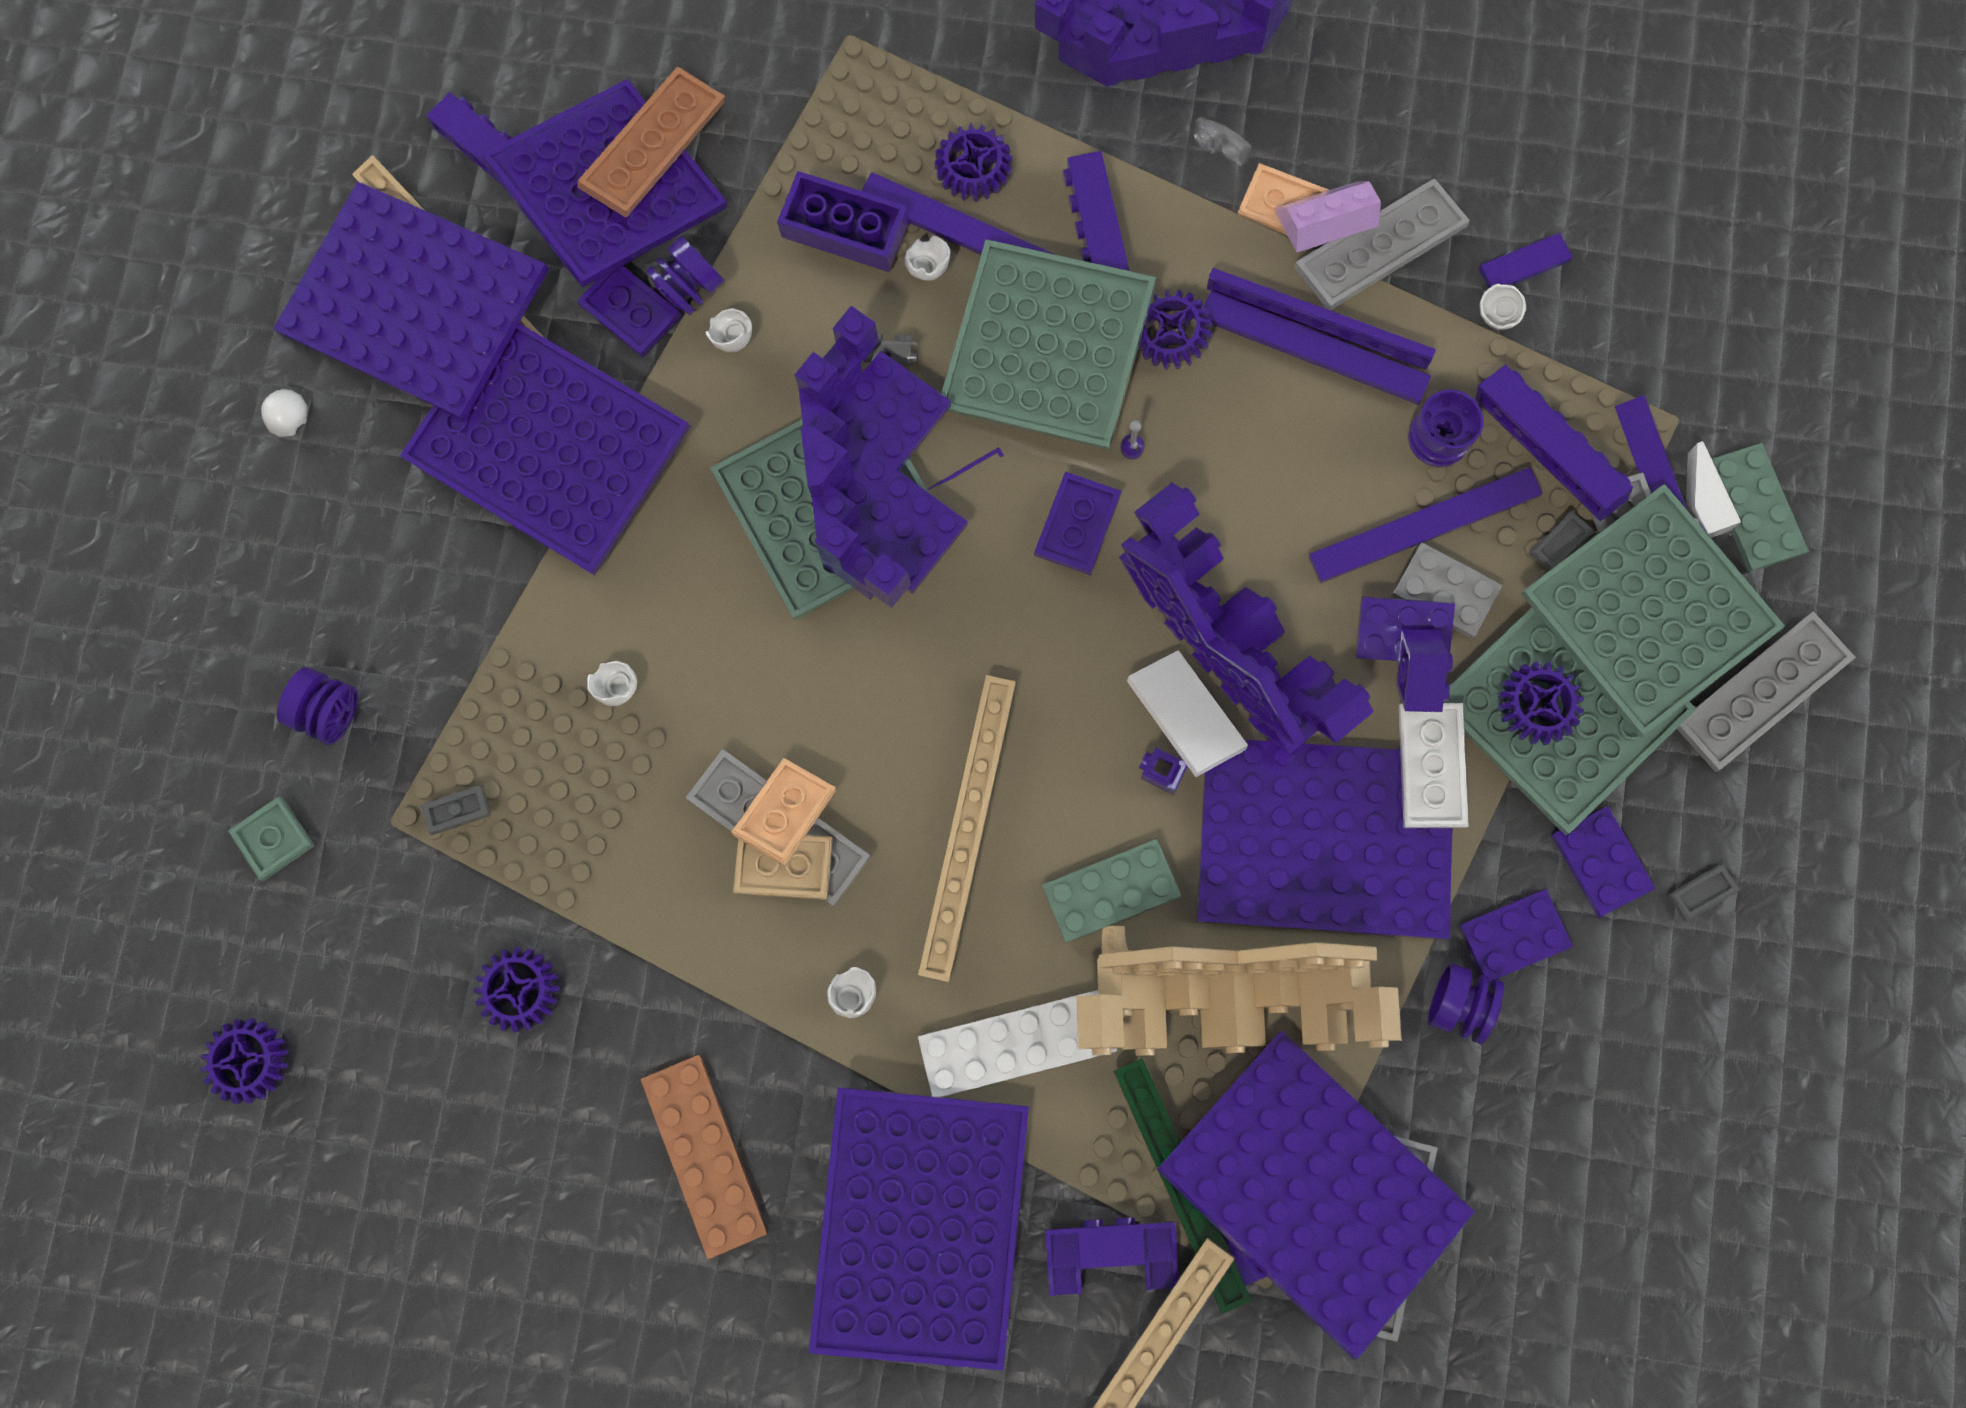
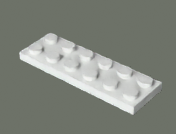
M1098 990L1077 996L1097 995ZM1076 996L918 1036L933 1097H944L1102 1056L1092 1055V1049H1078ZM1117 1048L1111 1049V1053L1117 1052Z

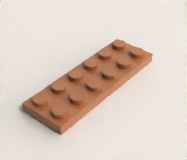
M677 67L580 177L578 188L627 218L724 104L725 96Z
M701 1055L694 1056L640 1079L707 1259L769 1234Z

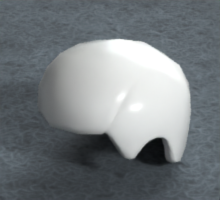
M932 236L927 242L917 239L906 251L904 264L914 278L932 281L938 279L946 272L951 250L947 242L937 236Z
M1495 284L1484 292L1480 301V314L1483 320L1495 329L1513 328L1523 319L1526 311L1525 297L1512 285Z
M734 308L722 310L710 319L709 331H706V336L717 349L727 353L738 352L746 347L751 338L752 322L743 311Z
M276 390L266 397L262 404V419L269 432L279 437L293 436L296 434L297 428L306 423L308 406L303 397L293 390Z
M619 661L601 663L595 674L588 675L587 689L598 702L610 707L620 706L627 702L635 693L638 683L637 676L628 664Z
M851 967L845 973L836 974L827 990L830 1007L836 1014L847 1018H856L867 1013L876 998L874 979L867 971L857 967Z

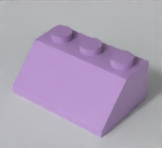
M1370 181L1350 183L1275 207V213L1297 253L1378 227L1381 201Z

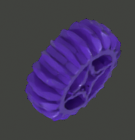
M970 123L968 130L964 131L959 125L957 128L958 134L949 131L947 134L948 140L941 139L940 149H937L935 152L936 161L934 165L937 170V179L942 181V186L945 190L951 189L953 197L961 193L963 201L968 196H973V200L977 202L978 195H983L988 200L990 197L989 191L998 194L999 185L1005 186L1007 177L1011 175L1012 156L1010 155V147L1008 144H1004L1002 135L996 137L994 128L985 132V126L982 124L978 130H975L974 126ZM963 150V154L957 157L956 161L951 162L954 156ZM971 161L976 162V164L978 165V169L976 168L975 164H971ZM996 163L993 170L984 176L983 172L991 168V164Z
M1179 289L1176 291L1175 296H1171L1170 291L1166 290L1164 298L1160 299L1158 294L1153 296L1155 302L1150 304L1138 351H1143L1142 356L1145 360L1152 358L1151 362L1154 366L1159 365L1162 361L1164 369L1167 370L1170 364L1174 363L1175 368L1179 370L1181 368V361L1185 360L1186 364L1191 366L1192 361L1190 357L1195 356L1200 359L1202 355L1199 348L1208 349L1209 345L1206 339L1212 338L1213 334L1209 328L1213 326L1211 319L1207 318L1210 315L1209 310L1202 308L1203 303L1200 299L1193 301V294L1189 292L1183 298L1182 291ZM1178 311L1173 315L1166 314V312ZM1194 318L1196 328L1193 336L1189 339L1185 331L1190 326L1189 322ZM1156 320L1160 329L1156 333V338L1151 341L1150 330ZM1166 325H1167L1169 328L1171 327V328L1174 329V330H1175V329H1178L1179 334H1178L1177 332L1172 331V330H1169V331H1168ZM1173 344L1180 346L1174 349H1166L1168 346Z
M1539 661L1531 664V668L1524 664L1519 668V672L1514 670L1509 674L1511 680H1505L1502 683L1506 691H1501L1498 697L1506 702L1501 703L1498 706V710L1507 711V714L1501 718L1502 722L1509 720L1512 722L1513 725L1508 729L1511 733L1517 729L1520 730L1519 740H1524L1529 735L1530 744L1533 745L1538 743L1539 739L1543 745L1550 744L1551 739L1557 743L1563 739V735L1569 736L1573 733L1572 727L1580 724V720L1576 716L1583 714L1584 709L1576 704L1583 702L1584 697L1576 696L1575 692L1580 689L1581 685L1575 684L1572 686L1570 681L1573 679V675L1569 674L1563 677V667L1559 666L1552 671L1551 662H1547L1541 667ZM1530 681H1542L1552 687L1546 690L1541 689L1537 684L1532 685ZM1520 691L1522 692L1521 697L1524 699L1526 704L1525 710L1523 712L1521 711L1519 705ZM1549 695V698L1544 701L1545 703L1542 708H1538L1533 712L1540 698L1543 699ZM1558 695H1560L1563 704L1562 715L1556 703ZM1539 717L1545 722L1549 721L1553 726H1540L1531 722L1530 719Z
M515 947L511 955L509 950L504 949L501 953L502 960L498 956L493 955L491 956L492 967L487 964L482 965V969L487 974L485 977L477 975L476 980L482 982L483 985L482 987L474 988V993L482 994L483 997L475 1001L477 1006L486 1005L480 1014L482 1017L492 1015L489 1020L490 1025L496 1026L500 1022V1030L507 1031L511 1025L512 1031L516 1033L520 1032L523 1025L525 1030L529 1031L533 1027L532 1019L535 1023L541 1025L544 1021L540 1014L543 1013L549 1016L552 1014V1010L547 1005L548 1003H558V999L551 997V992H559L560 987L551 985V982L556 981L559 977L556 973L547 974L552 970L553 964L550 962L543 964L544 955L538 954L534 957V950L527 949L523 954L522 949L519 947ZM524 964L529 966L536 973L537 978L523 979L521 973L516 971L515 965ZM504 972V984L495 990L497 980ZM515 984L524 986L522 987V992L518 991L520 993L519 996L509 994L512 993V988H515ZM540 987L536 1002L528 1010V1007H530V995ZM510 1000L513 1007L518 1009L519 1015L510 1016L501 1010L497 1002Z
M249 1018L246 1022L243 1019H236L233 1025L225 1023L222 1025L223 1033L220 1031L212 1033L215 1042H206L204 1044L210 1051L209 1054H202L200 1056L201 1059L207 1060V1065L199 1070L209 1073L203 1082L205 1084H213L210 1091L212 1094L221 1093V1100L229 1101L232 1099L233 1104H241L243 1100L246 1104H251L255 1102V1097L258 1099L266 1098V1090L275 1091L277 1089L273 1081H282L284 1079V1076L278 1073L279 1069L288 1067L287 1063L281 1062V1057L287 1056L289 1054L288 1051L279 1050V1047L285 1042L284 1039H275L278 1031L274 1028L268 1029V1023L261 1021L257 1024L256 1019ZM249 1035L259 1041L264 1052L259 1053L254 1050L253 1043H249ZM232 1045V1051L227 1058H225L229 1047ZM246 1056L255 1058L248 1060V1062L243 1063V1065H234L235 1063L241 1062V1060H245ZM264 1064V1068L257 1078V1071ZM225 1070H232L235 1073L236 1080L240 1082V1087L229 1080Z

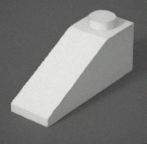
M1702 441L1697 443L1688 452L1686 507L1709 537L1713 538L1731 531L1741 521Z

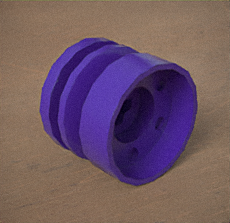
M680 236L668 248L675 261L670 265L661 258L656 260L666 271L660 275L650 266L646 272L650 275L655 287L675 307L687 312L691 316L695 309L687 300L692 297L698 304L702 305L704 302L697 290L702 287L712 294L725 280Z
M1453 389L1441 390L1431 395L1409 427L1408 441L1414 455L1426 465L1438 468L1449 467L1459 462L1482 433L1484 419L1481 408L1472 397L1461 391Z
M303 667L293 675L282 692L277 708V720L281 725L299 733L306 731V735L312 739H318L321 743L326 745L334 744L348 729L354 717L359 699L358 690L354 686L344 684L338 679L330 680L326 674L313 668Z
M1449 963L1444 969L1435 989L1428 1014V1025L1451 1032L1459 1021L1460 1037L1467 1039L1471 1035L1473 1042L1483 1044L1498 1020L1502 1007L1504 983L1496 979L1489 983L1488 976L1480 975L1474 985L1471 986V970Z

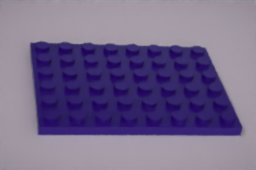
M357 181L273 330L465 421L546 276L549 267L541 261Z
M519 323L466 420L464 421L432 406L400 454V457L587 572L595 575L691 425Z
M1245 740L1248 744L1245 751L1204 773L1197 922L1442 940L1450 939L1453 828H1403L1400 750L1303 743L1289 754L1272 741Z
M1282 1030L1276 1034L1156 1169L1353 1360L1358 1359L1475 1212Z
M837 1087L808 1353L1004 1370L1029 1106Z

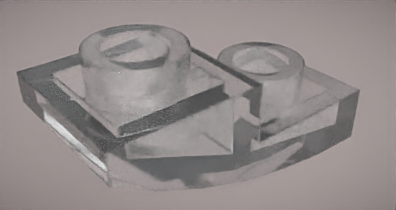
M1202 117L1196 120L1194 137L1202 148H1207L1214 154L1222 147L1225 156L1231 161L1234 160L1240 167L1249 160L1252 146L1240 135L1215 121Z

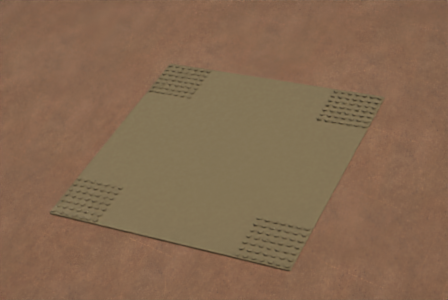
M849 35L838 49L712 266L725 281L712 294L700 287L698 294L704 303L700 305L693 299L690 305L695 309V312L691 316L687 312L684 314L639 392L640 395L688 422L691 425L690 429L595 575L548 548L394 813L391 824L397 829L895 1093L932 1096L918 1036L1098 990L1097 959L1102 954V929L1065 944L1042 885L1155 839L1160 844L1181 897L1111 925L1125 926V942L1128 950L1186 947L1242 951L1308 943L1376 947L1377 960L1369 961L1371 987L1398 988L1399 1010L1401 1011L1434 939L1197 922L1204 773L1195 777L1188 767L1174 795L1141 779L1143 770L1139 769V766L1146 752L1153 754L1155 748H1158L1181 760L1183 759L1128 684V676L1179 650L1244 740H1271L1252 726L1248 721L1252 715L1243 708L1242 704L1239 703L1235 706L1220 689L1223 682L1215 676L1214 672L1211 671L1207 674L1193 658L1194 648L1187 644L1185 639L1179 641L1164 624L1167 617L1158 610L1157 606L1152 610L1144 601L1119 559L1125 553L1121 544L1130 537L1138 542L1147 535L1134 513L1137 509L1171 482L1182 489L1184 487L1188 488L1196 498L1194 504L1200 515L1174 536L1180 541L1197 527L1207 534L1211 532L1221 544L1219 550L1224 559L1197 580V582L1206 588L1211 586L1215 589L1221 598L1220 606L1225 604L1244 587L1249 588L1261 597L1267 596L1274 602L1277 607L1275 613L1285 630V634L1265 651H1268L1276 659L1278 665L1275 668L1280 677L1282 678L1306 657L1311 656L1319 662L1325 661L1334 672L1332 678L1336 685L1345 678L1355 686L1357 684L1362 685L1370 695L1368 701L1374 712L1337 743L1317 731L1304 744L1400 750L1398 705L1402 704L1396 686L1399 661L1356 658L1355 653L1361 596L1394 598L1392 594L1419 545L1321 584L1308 558L1309 554L1530 467L1543 493L1541 497L1424 543L1503 585L1473 639L1454 629L1452 630L1450 654L1453 657L1452 672H1447L1446 682L1450 686L1532 608L1521 593L1544 576L1547 571L1529 553L1571 511L1594 530L1575 551L1598 535V531L1591 512L1478 402L1477 404L1482 410L1484 419L1482 433L1463 458L1449 467L1438 468L1426 465L1414 455L1408 441L1410 424L1428 398L1441 390L1453 389L1461 391L1475 400L1478 385L1506 364L1512 371L1519 372L1525 383L1533 391L1536 390L1541 393L1545 402L1554 411H1559L1571 428L1581 432L1586 437L1588 444L1596 452H1602L1609 460V464L1617 472H1622L1629 477L1639 474L1615 406L1632 400L1635 397L1380 280L1331 311L1436 349L1428 369L1416 367L1316 329L1307 328L1431 375L1419 405L1213 325L1209 328L1213 334L1212 338L1206 339L1209 345L1208 349L1199 348L1202 356L1200 359L1191 356V366L1187 365L1185 360L1181 361V368L1179 370L1175 368L1174 363H1171L1167 370L1164 369L1162 361L1159 365L1154 366L1151 362L1152 358L1145 360L1142 356L1143 351L1137 350L1110 450L946 412L909 458L926 489L998 447L1004 454L1003 457H1000L996 453L957 477L928 490L929 494L967 520V527L914 594L906 590L893 608L876 596H873L870 600L854 589L794 622L710 467L802 419L799 390L794 374L812 352L824 358L836 343L832 328L850 306H853L874 321L877 333L883 334L884 340H894L895 335L912 336V342H919V345H912V351H917L918 353L917 363H911V366L900 365L941 394L981 255L939 237L947 242L951 250L948 268L938 279L925 281L911 276L904 264L905 254L917 239L927 242L932 236L937 235L908 223L890 272L782 238L777 220L797 171L859 191L862 190L869 175L873 172L1053 254L1082 261L1081 248L1085 247L1083 239H1077L1075 222H1078L1077 212L1071 213L1069 196L1072 195L1071 186H1065L1063 169H1067V157L1101 151ZM970 123L974 126L975 130H978L982 124L985 126V132L994 128L996 137L1003 136L1004 144H1008L1010 155L1012 156L1011 175L1007 177L1006 185H999L998 194L989 191L990 197L988 200L983 195H978L977 202L973 200V196H968L963 201L961 193L953 197L951 189L945 190L942 186V181L937 179V170L934 165L936 161L935 152L937 149H940L941 139L948 140L947 134L949 131L958 134L957 128L959 125L964 131L968 130ZM963 150L958 152L951 162L956 161V158L963 154ZM1102 151L1129 270L1156 277L1157 283L1153 296L1158 294L1160 299L1164 298L1166 290L1170 291L1171 296H1175L1176 291L1179 289L1182 291L1183 298L1190 292L1193 294V301L1200 299L1203 303V308L1210 293L1207 289L1209 275L1212 268L1326 309L1294 269L1295 263L1315 251V249L1310 248L1296 253L1287 236ZM971 161V164H975L976 168L978 169V165L976 164V162ZM996 163L991 164V168L986 169L983 175L985 176L990 173ZM1152 297L1151 303L1153 304L1155 302L1154 297ZM734 308L743 311L752 322V335L746 347L738 352L727 353L717 349L706 336V331H709L711 318L715 317L722 310ZM1178 311L1166 312V314L1173 315ZM1194 318L1189 322L1190 326L1185 331L1189 339L1193 336L1196 328ZM1156 320L1150 330L1151 341L1156 338V333L1160 329ZM1166 325L1168 331H1169V330H1172V331L1177 332V333L1179 334L1178 329H1175V330H1174V329H1172L1171 327L1169 328V327ZM1173 344L1168 346L1166 349H1174L1180 346ZM885 352L890 357L891 352ZM863 361L861 363L862 373L871 362L866 363ZM1649 404L1666 450L1679 422L1678 418ZM1138 420L1142 427L1137 435L1144 441V452L1138 459L1130 460L1122 455L1120 446L1122 439L1132 432L1129 428L1131 421ZM1065 471L1121 491L1120 499L1091 576L1034 556V551ZM619 661L628 664L636 674L637 689L627 702L620 706L610 707L598 702L587 689V678L589 674L597 672L601 663ZM988 675L1016 681V686L950 982L948 983L918 976L985 677ZM1465 734L1468 827L1453 828L1451 903L1510 780ZM722 749L765 780L770 778L779 763L785 758L835 786L836 792L818 818L871 856L835 907L825 900L733 893L738 838L686 799V796ZM1158 759L1153 771L1167 777L1172 766ZM479 785L484 788L491 816L435 835L429 834L421 804ZM851 967L867 971L874 979L876 998L870 1010L856 1018H847L836 1014L828 1003L827 994L829 985L835 975L845 973ZM1301 1007L1288 1008V1013L1269 1014V1008H1264L1266 1046L1282 1030L1358 1102L1383 1048H1369V1042H1355L1353 1010L1346 1011L1348 1044H1335V1051H1316V1045H1303ZM1198 1010L1197 1016H1179V1011H1166L1167 1048L1154 1049L1155 1055L1135 1056V1050L1117 1048V1052H1113L1111 1055L1086 1059L947 1095L944 1098L1029 1106L1024 1152L1025 1162L1129 1217H1135V1220L1140 1223L1175 1222L1177 1242L1193 1250L1113 1071L1143 1058L1181 1142L1265 1047H1245V1053L1227 1054L1226 1048H1201L1200 1011ZM1268 1277L1254 1282L1262 1288H1269L1272 1285V1281Z

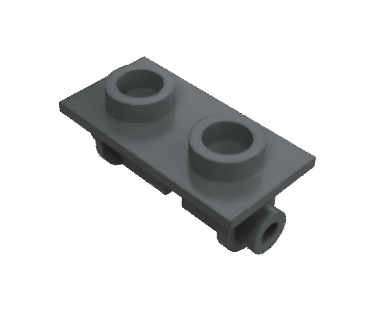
M877 333L879 342L863 360L866 363L872 362L880 351L884 354L885 352H891L890 358L898 364L911 366V363H917L918 355L917 351H912V345H919V342H912V336L895 335L894 340H884L883 334Z

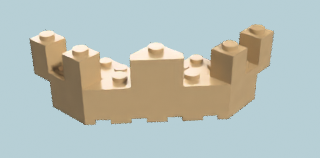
M1308 943L1242 951L1164 947L1101 954L1099 959H1097L1098 994L1076 996L1078 1049H1092V1055H1111V1049L1122 1048V1050H1135V1056L1155 1055L1154 1049L1167 1048L1166 1011H1179V1016H1197L1199 1010L1201 1048H1226L1227 1054L1245 1053V1047L1266 1046L1264 1008H1269V1014L1288 1013V1008L1300 1007L1303 1045H1316V1051H1335V1044H1348L1346 1011L1353 1010L1355 1042H1369V1048L1389 1047L1388 1041L1402 1040L1398 988L1371 987L1369 961L1377 960L1376 947Z

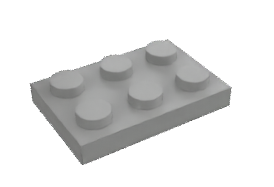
M1421 542L1395 588L1392 597L1396 599L1455 603L1453 629L1473 639L1503 585Z

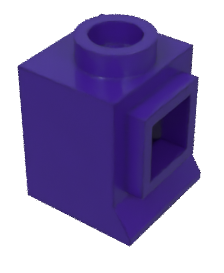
M1155 748L1153 754L1146 752L1139 766V769L1143 770L1142 780L1172 795L1175 794L1188 768L1183 760L1158 748ZM1158 759L1172 766L1167 777L1153 771Z

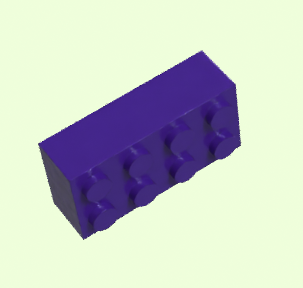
M797 171L777 224L782 238L890 272L908 226L909 216L906 205Z

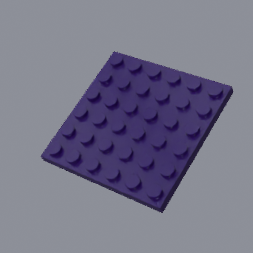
M628 79L482 153L483 162L582 288L727 208V201L686 150L680 154L627 218L578 188L580 177L646 103Z

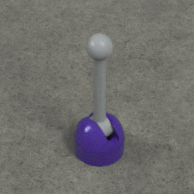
M1138 420L1131 421L1129 428L1132 432L1121 441L1120 451L1125 458L1130 460L1138 459L1144 452V441L1137 435L1142 427Z

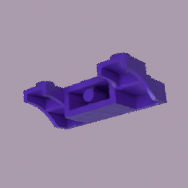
M1135 1217L1116 1218L1115 1225H1103V1219L1083 1220L1084 1226L1045 1229L1050 1296L1082 1294L1080 1268L1144 1265L1146 1290L1174 1288L1178 1282L1175 1222L1135 1223Z

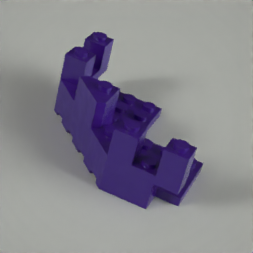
M1037 0L1035 2V29L1059 42V61L1108 87L1117 85L1118 81L1134 78L1135 81L1157 76V73L1173 70V72L1195 68L1196 64L1211 61L1213 64L1234 59L1236 55L1262 53L1289 12L1292 0Z
M850 306L832 328L836 343L824 358L812 352L794 374L799 390L803 427L801 428L807 485L812 498L816 530V539L814 541L821 561L826 568L871 600L873 596H876L893 608L906 590L914 594L968 525L967 520L899 472L951 407V401L882 351L878 353L862 373L861 363L877 345L879 339L875 322L853 306Z
M1171 482L1134 512L1147 535L1138 542L1130 537L1121 544L1125 553L1119 559L1142 598L1152 610L1157 606L1158 610L1167 617L1164 624L1179 641L1185 639L1187 644L1194 648L1193 658L1207 674L1211 671L1214 672L1215 676L1223 682L1220 689L1235 706L1239 703L1242 704L1243 708L1252 715L1248 721L1265 737L1289 754L1317 731L1337 743L1374 712L1368 701L1370 699L1369 693L1362 685L1357 684L1355 686L1345 678L1336 685L1332 678L1334 675L1332 668L1325 661L1319 662L1311 656L1306 657L1282 678L1280 677L1275 668L1278 665L1276 659L1268 651H1265L1285 634V630L1275 613L1277 610L1276 605L1269 597H1261L1249 588L1244 587L1225 604L1220 606L1221 598L1215 589L1211 586L1206 588L1197 582V580L1224 559L1219 550L1221 544L1211 532L1207 534L1197 527L1178 541L1174 535L1200 514L1194 504L1196 498L1188 488L1184 487L1182 489Z

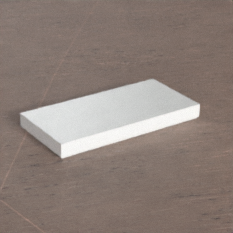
M1179 650L1128 676V684L1195 777L1247 749L1248 744Z
M1443 703V712L1404 711L1403 705L1399 704L1403 828H1467L1468 805L1463 703Z

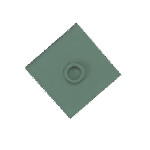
M278 796L228 830L260 881H265L315 846L282 796Z

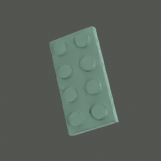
M1762 443L1712 459L1741 521L1731 530V533L1748 573L1803 556L1809 552Z
M1157 839L1042 885L1065 944L1181 897Z

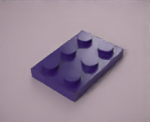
M624 266L597 279L577 300L578 305L642 358L681 318V314L677 309Z
M1065 471L1034 551V556L1091 576L1120 499L1121 491Z
M1361 596L1355 657L1399 661L1402 629L1439 630L1443 641H1447L1448 654H1450L1455 603Z
M1608 806L1586 817L1570 834L1565 836L1561 831H1558L1551 835L1598 918L1656 889Z
M1546 889L1459 925V929L1480 974L1488 976L1489 982L1573 947Z

